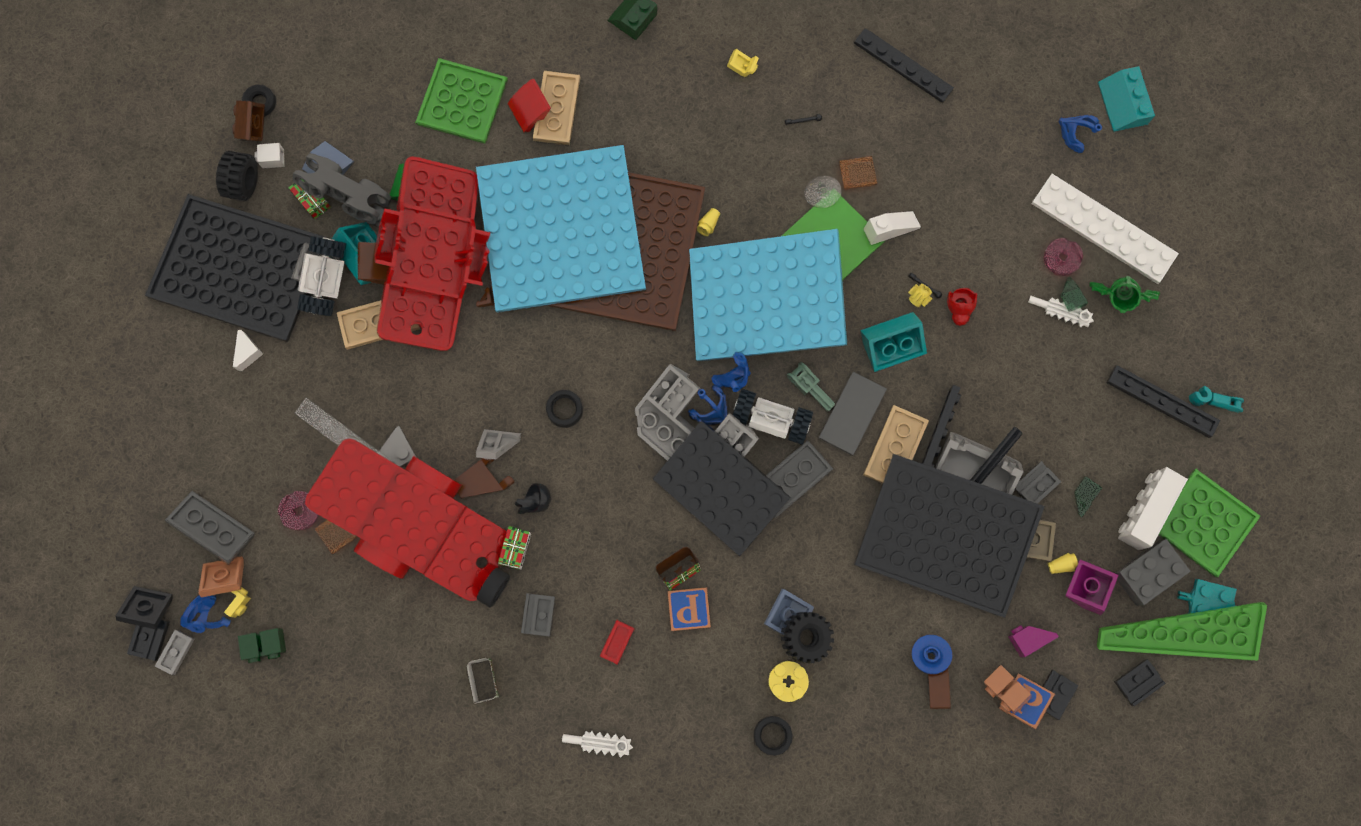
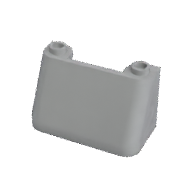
M950 432L935 468L970 480L994 450L959 434ZM1005 455L983 481L982 485L1012 495L1024 472L1022 464Z

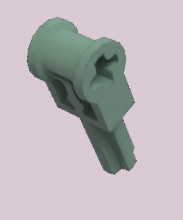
M799 362L798 367L792 373L787 374V378L804 395L809 392L826 411H830L835 406L830 397L817 385L820 380L803 362Z

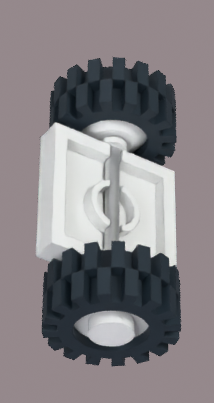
M311 236L308 251L323 255L317 256L307 253L304 255L298 291L314 295L300 294L298 310L332 316L335 301L322 298V296L338 297L344 261L332 259L329 256L343 258L346 243L329 238Z
M741 389L734 407L733 416L746 426L751 412L752 417L748 427L784 439L787 436L789 427L792 426L788 440L803 445L811 424L812 411L798 407L795 418L792 419L793 408L759 397L755 407L753 406L752 408L756 393Z

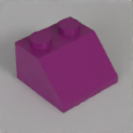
M1079 560L1065 596L1080 607L1102 615L1107 607L1118 575Z

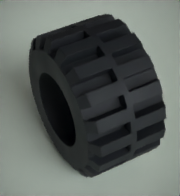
M226 151L222 155L216 171L218 193H220L221 197L247 201L251 198L257 184L258 168L256 159L251 154Z

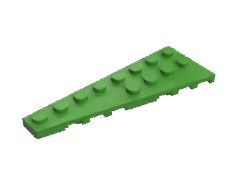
M1264 602L1102 627L1099 628L1097 648L1099 650L1258 661L1267 605Z

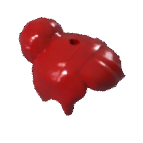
M960 288L953 293L951 291L948 293V308L953 314L952 320L956 325H965L976 308L977 293H974L969 288Z

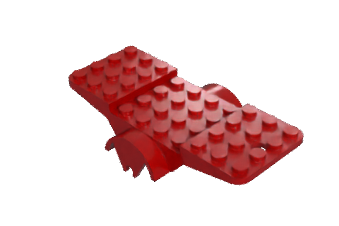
M412 156L406 159L403 167L397 211L384 208L375 246V263L388 266L377 324V334L381 339L438 351H447L453 346L461 302L467 283L483 285L481 277L488 264L487 256L490 252L486 242L491 232L477 230L475 226L478 178L474 171ZM417 324L421 327L419 335L411 332L412 325Z
M347 438L339 444L305 498V504L311 511L361 538L353 551L370 563L401 579L405 577L411 567L468 601L477 600L482 585L490 573L499 567L498 561L507 533L503 528L455 500L454 497L462 485L415 456L412 457L404 469L351 438ZM479 557H485L487 560V564L483 568H479L476 565Z

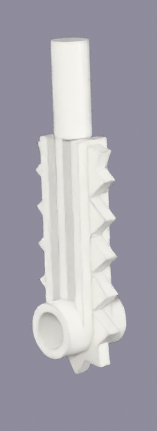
M1034 296L1029 298L1028 303L1045 308L1046 315L1050 314L1051 317L1056 315L1058 320L1064 318L1065 323L1070 320L1073 325L1078 323L1080 327H1089V323L1094 322L1092 319L1093 313H1090L1088 309L1081 310L1080 306L1074 308L1073 303L1068 306L1066 301L1060 303L1059 299L1055 300L1053 297L1049 301Z
M586 731L583 737L563 734L562 742L579 744L583 747V751L587 750L588 753L594 749L596 754L602 750L604 755L610 751L611 755L614 756L618 752L620 758L624 754L629 755V750L633 748L630 745L631 739H626L624 735L619 739L616 734L611 738L609 733L603 737L601 732L595 736L593 731L590 733Z

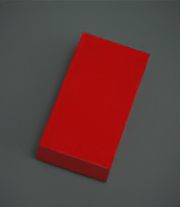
M616 620L600 657L618 665L635 628Z

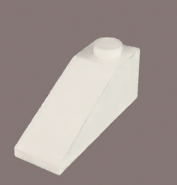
M913 211L886 213L870 218L864 227V232L870 244L873 245L920 229L921 226Z

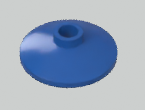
M925 635L915 642L912 648V659L916 667L922 672L939 674L949 667L952 661V650L943 638L936 635ZM928 654H934L935 658L929 659Z

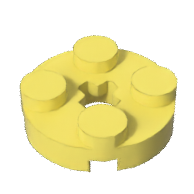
M785 661L772 669L768 683L773 695L779 700L793 702L803 697L808 689L809 679L805 669L798 663ZM787 675L791 676V679L794 680V684H791L790 688L786 687V683H783V679H787Z

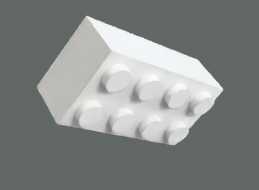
M1168 467L1157 470L1153 474L1150 473L1145 480L1147 484L1145 489H1142L1136 497L1138 500L1136 506H1132L1127 514L1129 516L1127 523L1124 522L1119 528L1118 532L1121 534L1118 539L1137 550L1152 547L1188 479Z

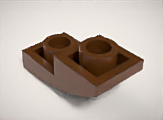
M948 668L939 674H928L930 709H951Z

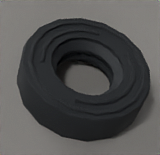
M253 85L243 93L242 101L253 102L256 96H264L266 98L265 117L275 109L276 97L271 89L265 85Z

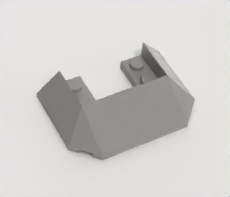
M672 364L668 365L635 407L638 436L667 461L695 429L680 414L697 394L698 390L701 389L688 378L690 374ZM731 413L727 415L715 430L744 457L759 440L752 428L748 427L749 424L745 426Z

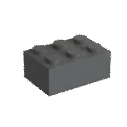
M1163 539L1153 544L1152 547L1146 549L1114 573L1118 575L1117 581L1134 604L1142 606L1191 571L1168 540Z

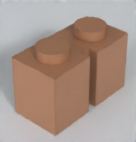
M1000 665L984 681L985 691L992 698L996 696L1001 701L1000 705L1006 712L1012 711L1016 714L1032 696Z

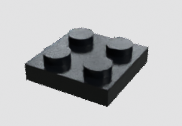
M134 586L115 615L116 621L156 629L171 604L173 595Z

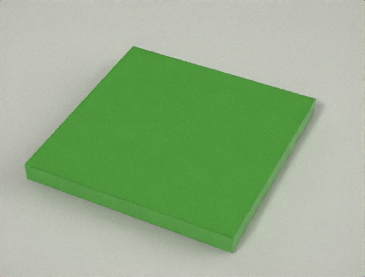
M438 58L415 123L416 125L485 144L508 78Z
M835 189L830 191L782 235L788 236L838 229L842 281L885 242L870 244L864 232L867 221Z
M1194 469L1158 535L1163 539H1167L1171 545L1217 578L1258 521L1260 515L1199 470Z

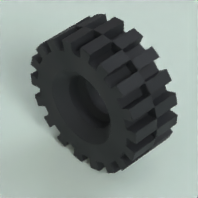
M799 612L797 615L790 616V621L786 620L784 624L787 626L781 630V632H784V636H781V641L785 642L782 647L787 650L786 654L788 656H792V659L799 662L815 663L814 661L820 662L822 661L821 657L826 658L829 655L826 652L831 651L833 648L829 645L830 642L834 643V638H831V634H834V631L829 629L831 624L830 622H825L826 618L824 616H819L820 614L812 612ZM806 629L810 630L813 634V640L809 645H804L800 640L802 631Z

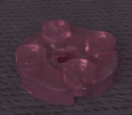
M1059 238L1052 241L1044 251L1045 265L1055 275L1067 276L1074 273L1080 267L1083 260V252L1080 246L1074 241L1067 240V238ZM1060 253L1067 255L1066 261L1059 258Z
M296 491L286 495L281 500L278 507V515L283 525L296 531L306 530L316 522L318 514L307 508L305 504V498L308 493ZM302 506L303 513L296 516L294 509Z

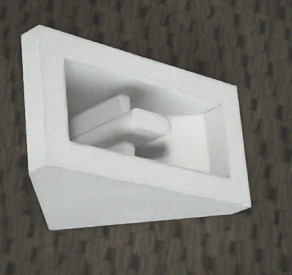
M238 330L233 367L238 371H243L262 356L263 353L245 332Z

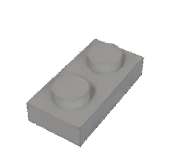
M174 630L155 667L175 675L195 639L179 630Z

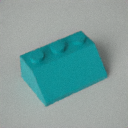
M1139 66L1120 70L1098 82L1113 132L1148 125L1155 117Z
M367 222L338 228L332 239L346 243L344 256L341 259L360 285L372 283L358 280V243H376L377 235Z
M914 312L860 330L863 345L874 372L927 354L923 324Z

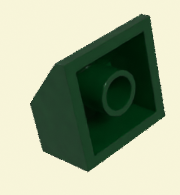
M624 0L607 21L634 40H637L657 16V4L652 0Z

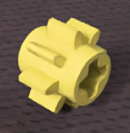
M916 284L908 292L911 294L909 297L910 302L917 307L921 305L925 307L932 300V297H930L932 291L924 284L920 286Z

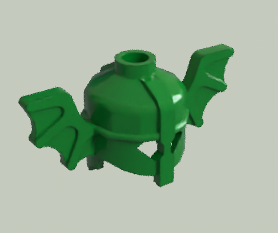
M1130 276L1117 279L1113 282L1111 288L1096 282H1090L1089 285L1092 287V291H1098L1101 295L1108 294L1113 307L1119 310L1120 313L1134 310L1139 306L1141 299L1150 302L1151 299L1158 300L1160 295L1159 291L1146 290L1141 293V287Z

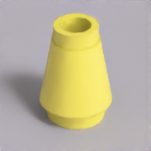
M711 208L698 221L697 231L703 236L712 234L720 212L717 209Z
M1067 553L1047 563L1051 574L1075 572L1078 561L1074 553Z

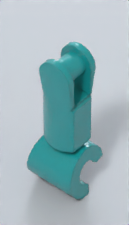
M1206 386L1200 388L1198 392L1189 395V401L1195 406H1202L1207 403L1208 405L1232 412H1243V408H1241V404L1244 402L1243 398L1214 393Z

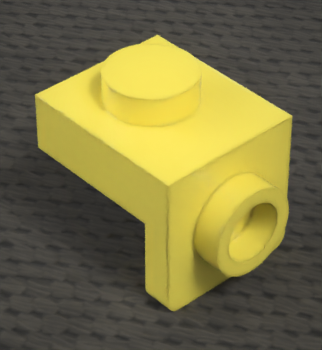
M735 49L727 67L746 77L756 71L759 58L757 56L750 58L738 49Z
M241 587V590L231 591L236 597L224 611L230 617L236 618L241 616L247 609L246 604L251 598L247 596L248 591Z

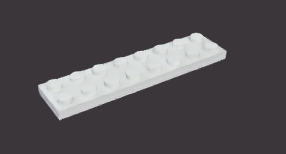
M1054 174L1050 175L1031 203L1157 284L1161 282L1179 254Z

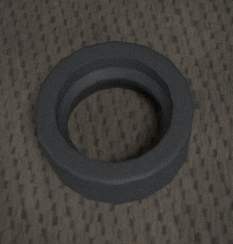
M560 390L549 397L546 403V412L554 425L568 428L579 422L583 414V406L576 393L570 390ZM562 398L572 400L576 406L575 414L567 420L557 418L553 411L556 401Z
M495 568L482 585L477 600L489 608L492 607L507 586L510 575L499 568Z
M765 717L758 722L754 729L755 744L767 755L776 756L783 754L792 743L793 734L791 727L780 717ZM772 723L781 726L785 733L783 743L776 748L766 746L761 738L763 728Z

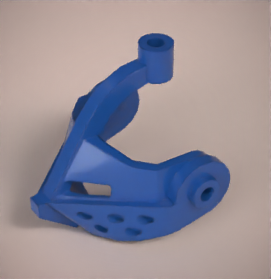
M1092 115L1060 118L1058 121L1065 144L1078 153H1083L1084 144L1076 139L1077 125L1088 127L1093 133L1102 130L1099 120Z
M741 352L733 354L734 361L738 365L736 368L728 373L712 376V382L717 387H731L733 392H737L747 384L748 376L751 372L749 371L747 359Z
M712 386V390L720 398L718 406L706 395L704 389L698 390L699 398L705 399L714 410L706 415H700L694 409H689V416L699 423L703 420L708 425L723 422L727 417L726 396L720 387Z
M199 595L186 608L181 616L180 623L182 627L192 632L202 633L205 631V628L228 627L231 620L222 617L218 622H207L208 612L215 604L217 597L216 595L200 597ZM200 613L198 619L196 621H192L196 614Z

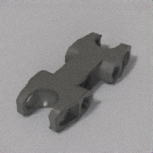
M309 153L306 157V164L315 171L314 173H306L301 170H295L292 180L306 193L318 199L323 198L327 194L344 203L342 209L345 213L357 220L370 224L377 223L379 213L369 205L378 204L388 207L391 202V196L376 183L368 179H362L357 183L341 174L342 168L339 164L316 154Z

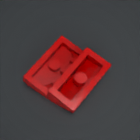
M531 79L524 84L508 102L524 133L530 132L538 120H544L551 109L535 79Z

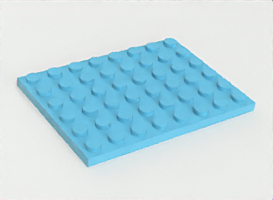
M838 229L689 249L696 361L733 358L735 352H741L744 356L847 345Z

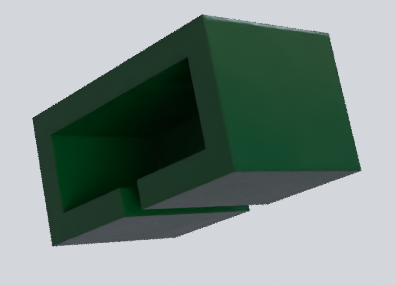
M275 628L261 631L259 634L251 633L238 636L241 660H248V664L260 662V658L267 656L268 659L280 658L281 653H286L283 629Z

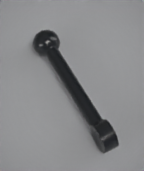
M817 114L813 117L794 120L787 119L785 120V125L812 120L821 121L822 115Z
M910 273L908 275L909 278L915 280L920 285L924 284L929 287L936 298L942 297L940 291H936L918 279L915 274Z

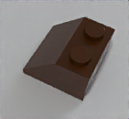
M236 101L233 109L235 115V123L232 128L234 138L262 141L265 104L251 101Z

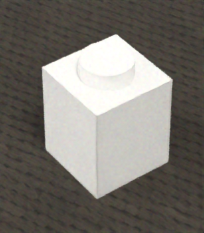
M280 143L257 145L255 159L262 168L285 167L284 149Z

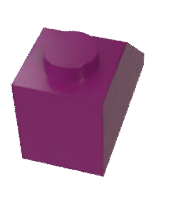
M1022 625L1012 629V634L1008 636L1020 657L1030 655L1059 637L1054 632L1031 626L1022 627Z

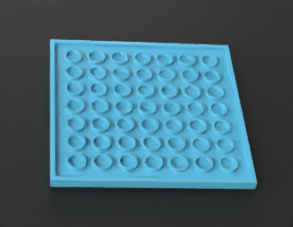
M624 145L476 167L484 230L491 232L486 244L490 251L488 259L496 312L646 290Z

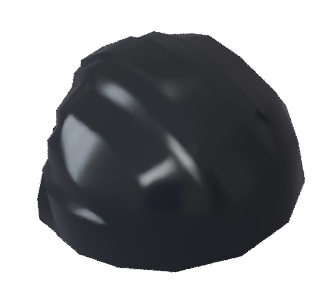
M533 483L528 489L525 499H517L515 502L517 507H521L518 510V514L546 511L551 502L550 490L543 484Z

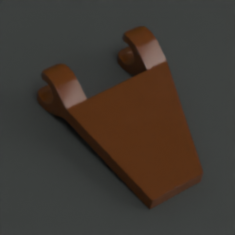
M484 458L454 480L462 485L457 492L461 498L502 491L514 484L515 481L512 477L507 476L499 483L487 468V465L495 459L487 460Z

